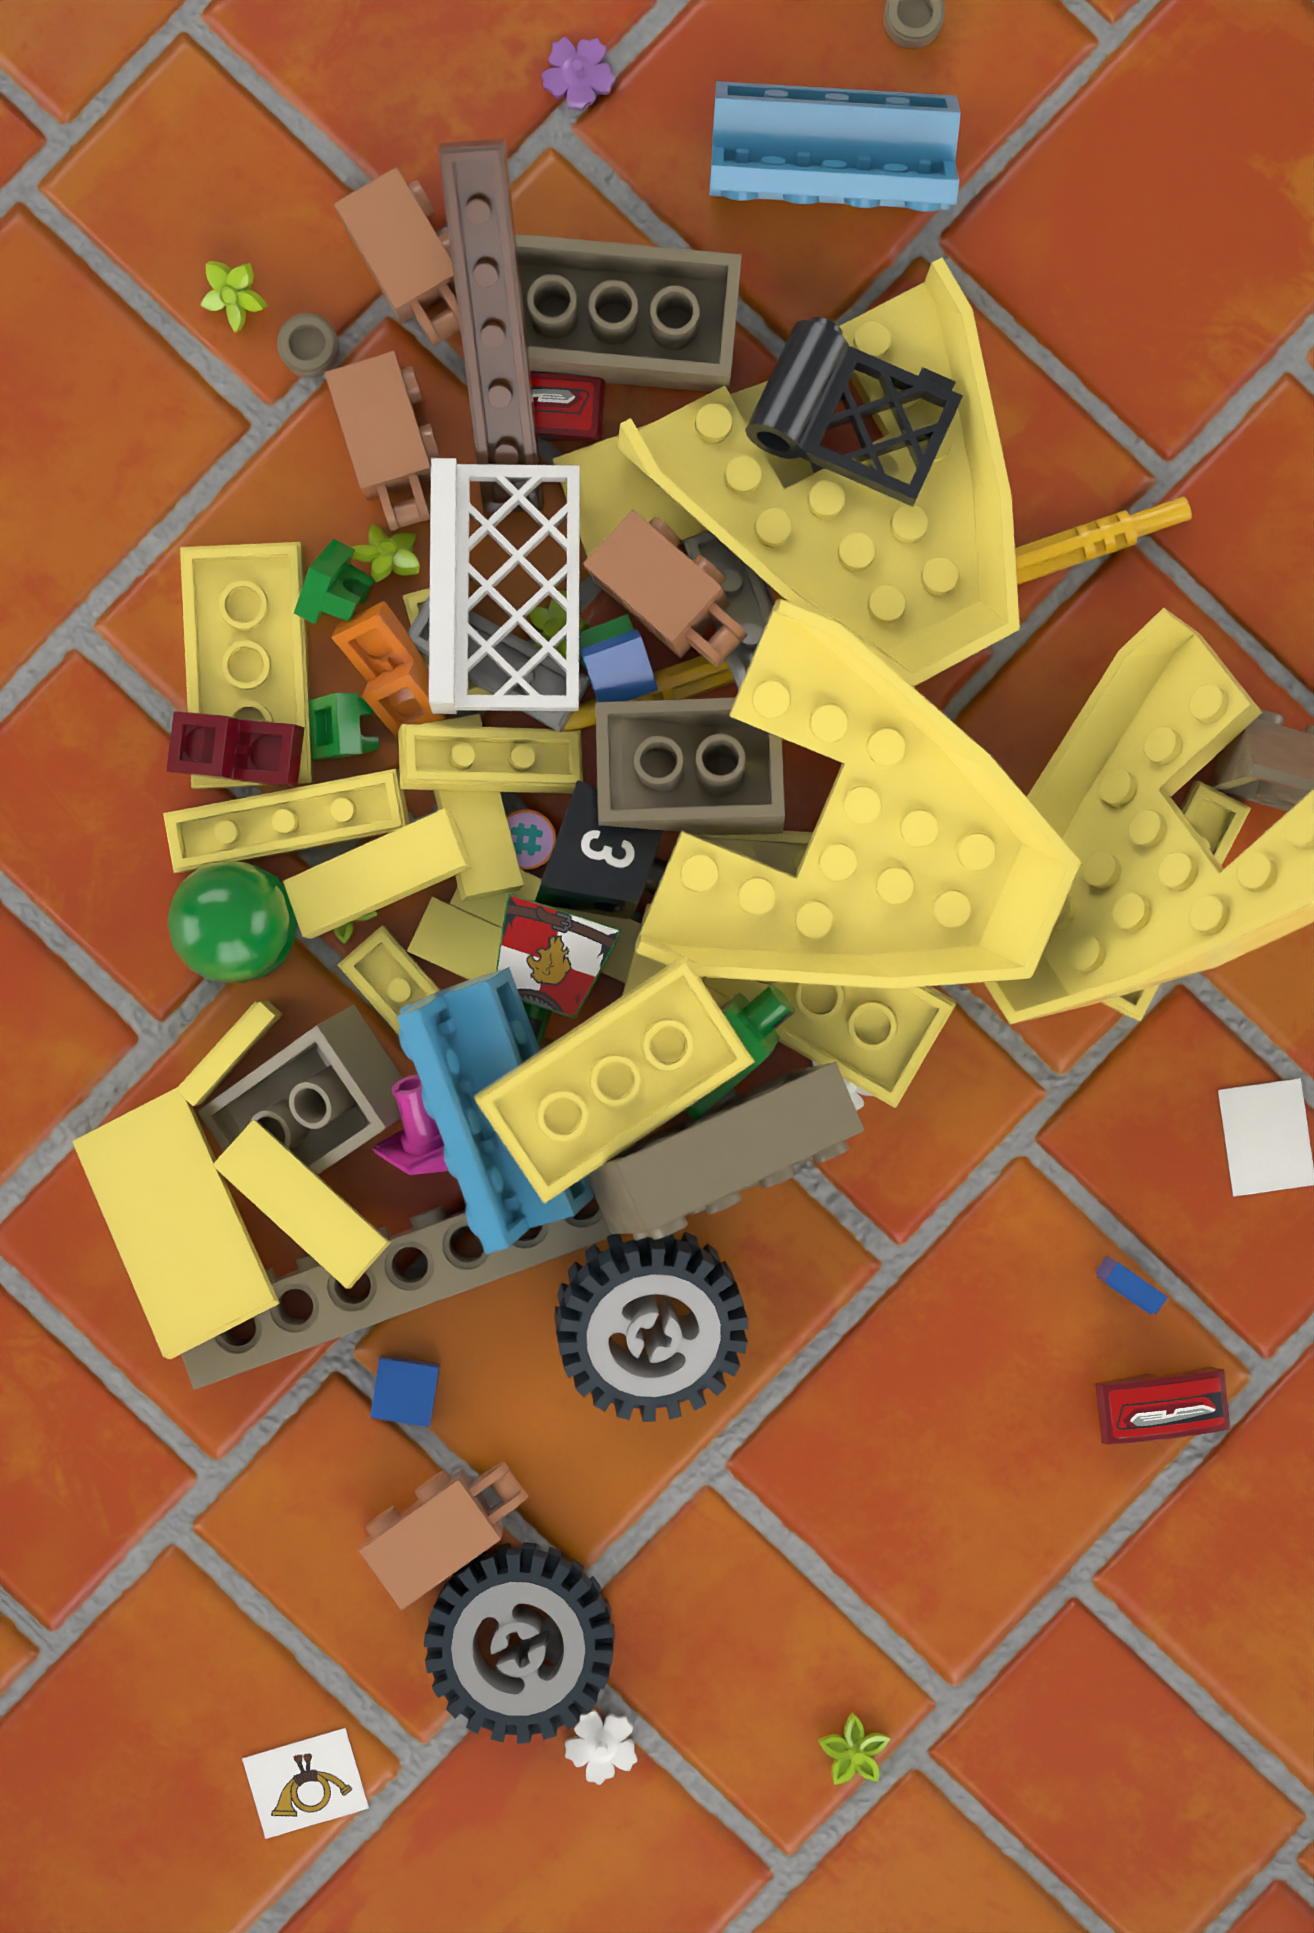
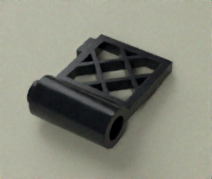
M813 317L810 320L798 321L794 325L745 431L752 443L769 454L786 459L800 457L913 507L963 395L952 391L956 381L922 367L917 376L849 346L843 337L842 329L837 324L825 318ZM854 370L879 380L886 397L856 406L848 387ZM895 387L903 391L897 393ZM921 398L944 408L936 424L913 431L902 404ZM842 400L843 405L845 407V411L835 414V411L840 401ZM891 408L902 435L873 445L862 418ZM851 422L862 449L841 455L820 446L827 430ZM930 439L924 453H922L919 442ZM907 447L916 467L910 484L885 474L878 456ZM866 460H867V462H868V464H869L870 467H868V466H866V465H864V464H862V463H860V462H863V461H866Z

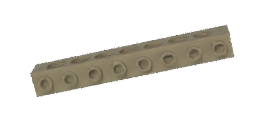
M443 1206L436 1207L409 1218L412 1228L390 1236L387 1227L377 1229L391 1243L365 1271L371 1282L369 1295L363 1298L350 1297L343 1291L340 1282L307 1254L295 1260L299 1270L277 1278L273 1268L265 1270L280 1304L253 1317L256 1323V1333L253 1338L240 1339L234 1336L230 1330H227L182 1353L181 1356L193 1389L196 1390L601 1242L612 1234L609 1231L600 1207H598L594 1213L587 1216L575 1214L572 1217L543 1224L542 1229L537 1234L521 1236L506 1249L485 1254L484 1251L478 1256L466 1257L461 1255L453 1244L454 1231L460 1227L469 1226L466 1218V1209L446 1215ZM405 1247L420 1249L428 1260L427 1273L416 1278L404 1275L397 1266L396 1258L398 1251ZM300 1289L309 1294L313 1301V1313L310 1317L299 1319L287 1312L284 1306V1296L287 1290Z

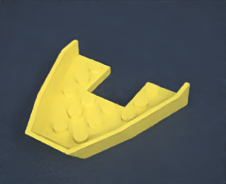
M943 257L931 263L925 282L839 326L849 346L917 376L922 367L956 381L952 391L963 395L913 507L825 468L784 489L762 449L757 447L747 437L745 431L747 423L726 386L699 398L640 430H637L630 418L620 424L618 449L785 600L841 624L912 687L1020 630L1011 489L973 309ZM854 370L851 381L865 404L886 397L879 380ZM895 387L897 393L903 391ZM921 398L902 404L913 431L936 424L944 409ZM891 408L871 415L884 436L873 442V445L902 435ZM930 439L919 442L922 453H924ZM907 447L878 456L885 474L910 484L916 467ZM866 460V461H863V462H860V463H862V464H864V465L870 467L869 464H868V462H867V460Z
M776 600L729 716L842 762V765L795 876L681 830L636 939V953L668 966L682 956L687 957L699 977L897 989L1032 978L1082 862L984 749L845 627L784 600Z
M1165 608L1155 615L1118 651L1026 797L1082 863L1032 978L984 982L1009 1024L1096 1004L1217 967L1314 922V789L1225 869L1221 867L1171 798L1173 794L1262 714V711L1203 636Z

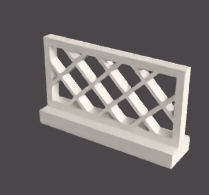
M431 458L429 705L432 714H457V710L579 711L580 465L457 464L456 458ZM470 481L497 482L511 498L487 520L470 504ZM510 482L526 483L517 490ZM541 482H567V504L549 521L526 499ZM518 504L542 527L519 550L495 528ZM470 517L480 526L472 536H470ZM566 518L567 538L556 529ZM487 534L511 556L488 580L469 563V552ZM548 535L567 552V564L549 581L525 558ZM519 564L542 588L517 611L494 587ZM469 576L480 586L470 598ZM566 577L567 599L556 589ZM488 594L511 618L491 638L485 641L469 625V612ZM548 595L567 612V624L549 642L525 619ZM517 625L541 647L518 672L493 649ZM469 637L480 647L470 658ZM567 637V657L565 659L555 648ZM486 655L511 678L494 695H468V672ZM549 655L566 672V695H539L524 678ZM518 685L527 695L508 694Z

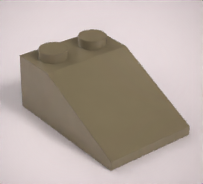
M736 698L595 702L599 825L675 832L683 830L688 833L711 835L783 833L785 807L782 738L730 717L729 713Z
M1261 710L1262 714L1218 753L1209 786L1228 795L1289 812L1314 789V725H1307L1305 732L1283 726L1285 719L1283 716Z
M352 1005L316 1025L202 1107L197 1113L223 1152L254 1119L260 1122L318 1175L401 1119L396 1099L392 1094V1086L403 1077L355 1005Z

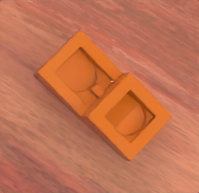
M385 601L354 615L350 622L344 620L337 624L331 638L368 682L362 697L397 740L398 730L402 724L421 725L445 718L446 714H432L429 705V669L412 639Z

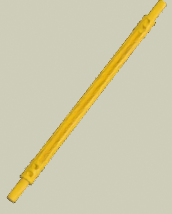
M1183 496L1131 515L1124 510L1015 548L1017 585L1136 545L1138 537L1190 520L1192 518L1190 505ZM700 656L653 672L658 690L629 701L687 699L734 683V679L726 659L719 667H716L704 656ZM596 698L579 704V711L573 712L564 728L565 731L579 730L596 724Z

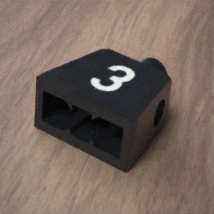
M577 780L535 902L614 918L631 919L638 906L642 892L655 895L668 864V861L655 857L663 830L599 825L598 789Z

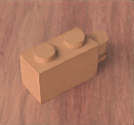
M395 167L335 202L334 206L341 223L399 322L403 324L415 317L432 346L460 331L458 305L453 295L456 293L449 233L445 232L438 237L427 217L435 213L417 179L407 185L399 169ZM443 300L448 309L428 319L424 311Z
M391 351L324 372L356 477L365 498L369 500L380 497L391 531L431 519L421 483L431 481V458H441L431 424L419 426L412 404L423 401L413 366L401 369L395 351ZM412 487L415 498L396 504L392 503L389 493Z
M632 510L583 563L593 582L677 656L681 658L692 646L709 662L719 667L730 653L748 636L745 630L724 612L730 605L721 586L726 580L725 577L703 556L698 555L692 561L680 551L677 546L680 544L681 539L661 519L654 516L648 523L637 512ZM715 621L721 628L707 642L701 636Z
M504 1461L496 1464L473 1481L463 1468L451 1477H448L443 1470L415 1490L414 1493L419 1500L400 1513L395 1506H391L365 1526L369 1535L365 1537L359 1552L401 1611L501 1540L504 1525L500 1519L517 1508L529 1496ZM490 1485L502 1500L492 1508L480 1493Z

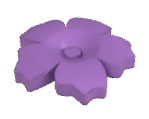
M563 37L558 42H553L552 53L549 56V64L553 68L541 73L543 89L552 93L556 99H561L567 94L568 109L584 111L587 106L595 103V93L601 95L609 94L612 86L615 84V77L611 74V66L607 63H602L607 53L606 46L602 45L598 38L591 41L582 39L578 43L576 52L573 44L566 37Z

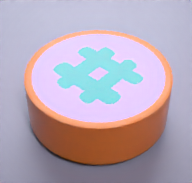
M519 810L508 815L507 821L520 870L532 871L546 865L549 862L557 839L552 823L543 814L533 810Z

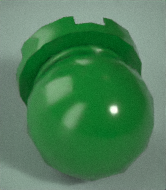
M227 860L201 866L186 877L170 901L167 920L172 947L187 968L208 980L228 983H245L264 978L283 965L295 944L297 928H299L284 883L279 877L256 865Z

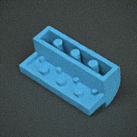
M716 81L709 196H722L733 200H786L797 204H812L816 202L840 203L861 208L890 206L907 207L917 211L950 210V204L957 205L959 176L955 159L961 111L957 96Z
M507 967L456 984L400 1008L401 1014L397 1016L400 1024L399 1037L401 1046L407 1057L414 1061L423 1085L421 1093L424 1107L429 1116L436 1120L445 1144L444 1159L451 1175L458 1179L467 1203L466 1218L471 1231L480 1238L485 1254L510 1247L530 1228L577 1214L594 1198L587 1176L544 1204L473 1098L475 1094L540 1052L510 968Z

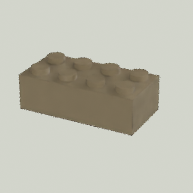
M515 234L530 372L600 377L605 380V383L713 392L726 386L729 392L742 254Z
M836 1062L792 1070L711 1107L696 1121L689 1117L681 1124L669 1126L645 1137L586 1176L611 1234H632L634 1240L651 1235L653 1240L685 1228L688 1225L685 1219L687 1214L692 1215L703 1210L711 1214L742 1200L739 1192L740 1189L745 1190L759 1184L762 1188L776 1185L796 1175L793 1165H799L812 1159L815 1163H820L849 1150L846 1139L865 1131L839 1068Z

